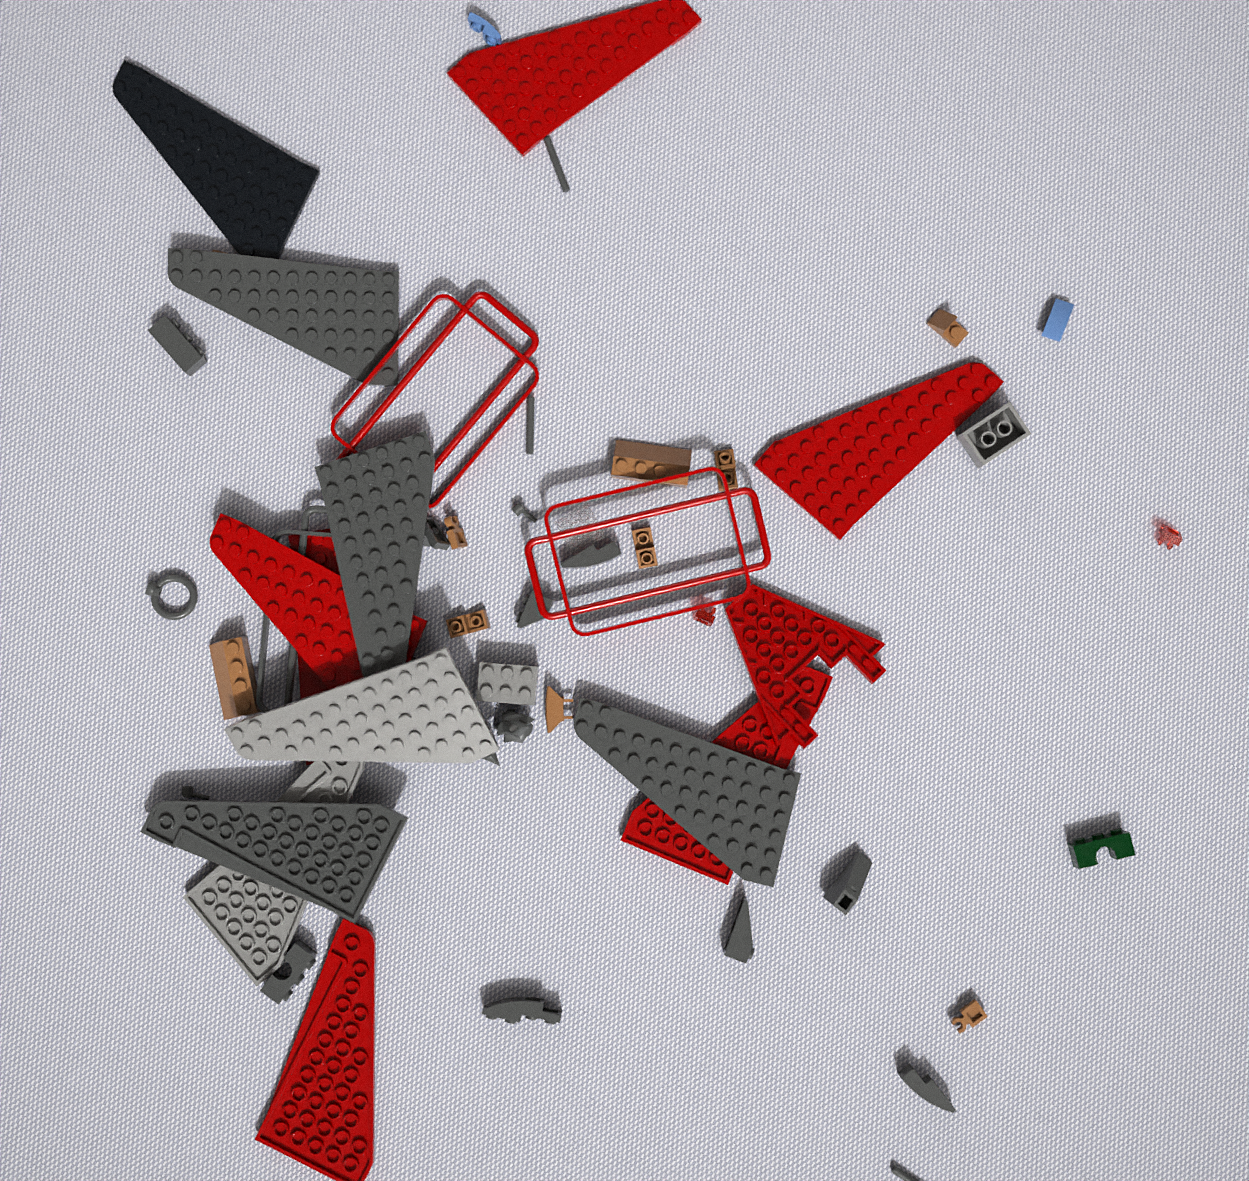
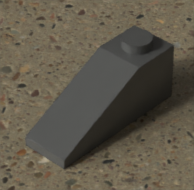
M743 897L723 953L724 956L747 963V960H751L754 954V948H752L753 941L748 900Z

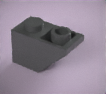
M531 592L530 595L527 594L523 605L526 606L523 612L518 613L515 621L518 623L517 627L521 629L545 619L540 615L534 592ZM543 596L546 610L549 612L554 601Z

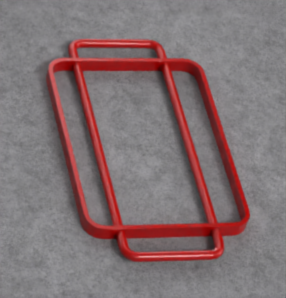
M484 291L475 292L464 305L448 294L435 296L331 422L330 429L332 435L345 446L336 460L349 456L351 452L354 454L359 453L355 450V447L462 318L467 315L519 359L437 457L435 473L523 365H528L535 373L533 384L439 498L429 505V509L435 508L441 503L539 382L538 369L528 360L539 346L538 335L491 294ZM441 300L452 302L460 309L349 444L346 443L336 432V424L433 306ZM477 300H486L531 338L532 343L523 354L469 311Z
M706 467L555 504L546 511L544 516L547 534L530 539L524 548L540 615L547 620L568 617L572 631L580 636H591L739 600L745 597L751 588L749 573L766 568L772 559L756 492L749 487L729 490L724 473L715 467ZM707 471L716 472L722 480L723 492L551 533L549 515L554 509ZM745 494L751 499L764 559L761 562L751 565L746 564L731 497ZM726 499L742 567L570 608L554 540ZM546 542L550 543L566 608L565 610L553 613L546 610L532 554V548L535 545ZM742 574L745 576V589L742 593L735 596L585 632L578 630L573 622V615Z

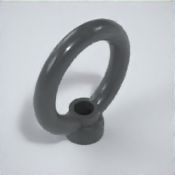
M177 574L164 576L157 582L151 580L145 592L146 595L151 596L154 610L161 617L169 620H179L187 617L196 607L198 600L195 585L188 578ZM179 582L188 589L190 600L182 611L169 612L160 605L159 596L163 586L167 583Z

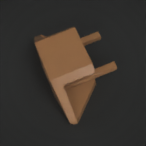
M547 686L545 698L547 733H551L564 719H573V716H564V702H573V699H564V696H559L550 686Z

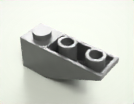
M858 851L824 894L823 898L844 915H847L859 899L872 862Z

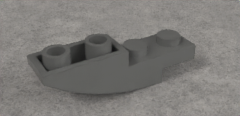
M512 997L485 1005L482 1014L492 1020L497 1018L505 1019V1022L510 1024L520 1023L522 1015H525V1018L529 1020H537L538 1018L543 1019L545 1023L556 1024V1022L560 1023L562 1011L543 1007L545 999Z

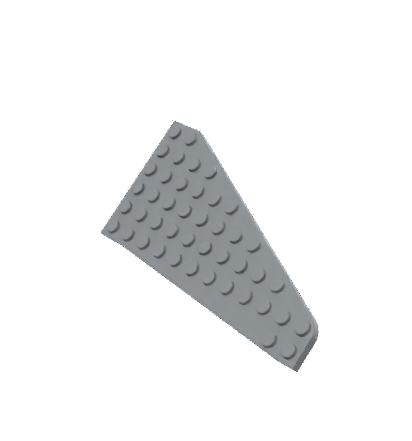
M447 646L416 660L265 713L250 716L224 729L236 752L248 760L473 763L500 749Z
M314 761L277 801L350 803L365 767V762ZM219 864L183 896L184 900L256 986L282 966L283 958L289 950L309 902Z

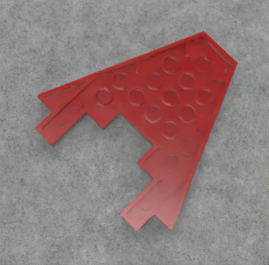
M754 584L751 585L749 593L745 597L733 601L724 610L776 747L791 735L805 749L819 736L792 707L805 694L792 679L817 655L830 669L846 657L871 684L887 671L873 657L886 645L884 642Z

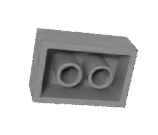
M1009 402L957 436L976 467L980 468L1029 436L1031 432Z
M480 662L476 701L536 705L539 667Z

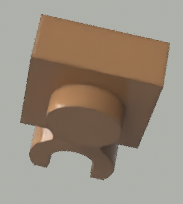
M457 516L444 518L445 525L449 529L446 532L452 550L467 547L468 544L463 529L459 528Z
M974 999L959 1010L962 1016L953 1017L950 1022L953 1025L961 1022V1026L956 1030L962 1033L965 1031L966 1025L969 1024L973 1028L988 1016Z

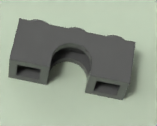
M299 939L283 958L291 965V975L284 976L275 971L260 991L278 1005L283 1000L286 1002L293 993L291 991L292 987L295 984L298 986L304 979L303 973L306 968L310 970L317 961L314 958L318 953Z

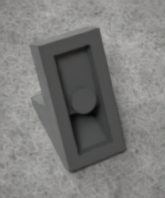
M427 517L423 546L447 550L451 544L435 518Z

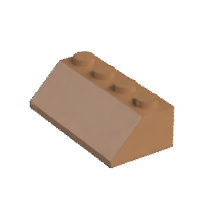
M616 440L611 478L649 482L689 472L692 450ZM689 476L658 484L687 488Z
M238 637L209 645L224 720L262 712L256 703L257 682L248 638Z

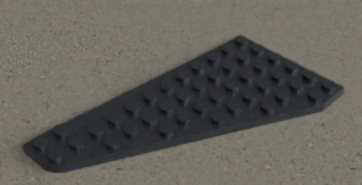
M124 60L113 82L112 90L115 98L239 255L279 259L319 178L320 171L298 161L146 70Z

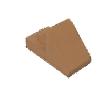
M941 309L926 323L954 348L969 333L955 321L957 319L956 315Z

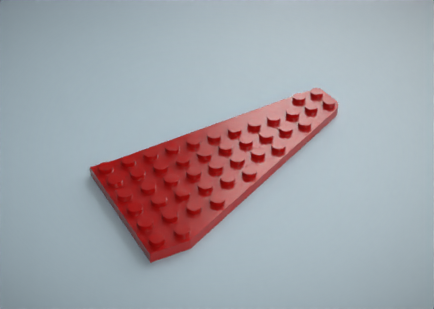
M805 667L792 679L805 692L792 707L810 725L827 694L833 677L810 667ZM759 701L711 741L713 744L783 769H787L799 746L791 735L778 747L775 746ZM647 797L632 811L620 841L726 885L729 884L733 871Z

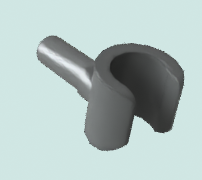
M516 504L512 508V511L517 516L523 513L534 523L537 521V518L528 513L521 504Z
M193 786L182 787V796L185 798L209 799L207 795L193 793Z

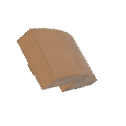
M733 449L714 451L715 466L724 473L729 490L738 488ZM717 474L718 490L722 492L724 491L722 480Z
M651 527L632 529L639 569L658 566Z
M486 609L446 620L450 638L490 628Z

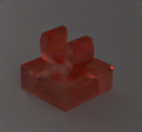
M1164 524L1159 530L1158 545L1168 541L1169 543L1166 546L1168 550L1172 549L1174 544L1179 546L1183 540L1180 532Z
M713 607L710 613H707L705 608L698 609L693 620L711 627L716 618L713 616L716 608Z

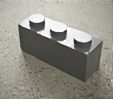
M163 316L148 331L186 374L192 376L208 362L203 357L206 354L199 346L194 347L191 343L193 339L186 332L182 333L179 330L181 326L174 318L169 319L167 316Z

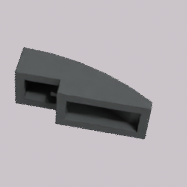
M614 541L599 550L593 544L561 563L563 569L589 568L612 561L621 556L622 553Z
M910 1063L898 1072L901 1079L918 1096L940 1109L952 1113L956 1112L954 1106L928 1074L921 1078Z

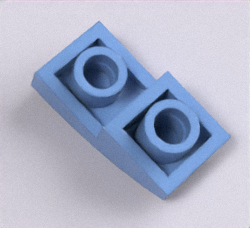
M470 12L467 18L469 27L477 33L482 32L483 39L488 45L496 46L502 44L501 35L485 19Z
M1056 299L1041 336L1060 342L1074 304Z

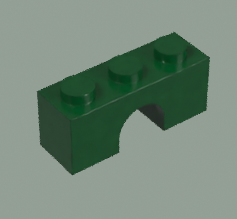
M1122 828L1110 830L1111 833L1109 834L1096 833L1091 835L1092 838L1089 839L1084 837L1073 839V843L1067 844L1073 867L1082 869L1098 865L1096 854L1102 847H1107L1110 857L1116 860L1136 855L1130 832L1122 830Z

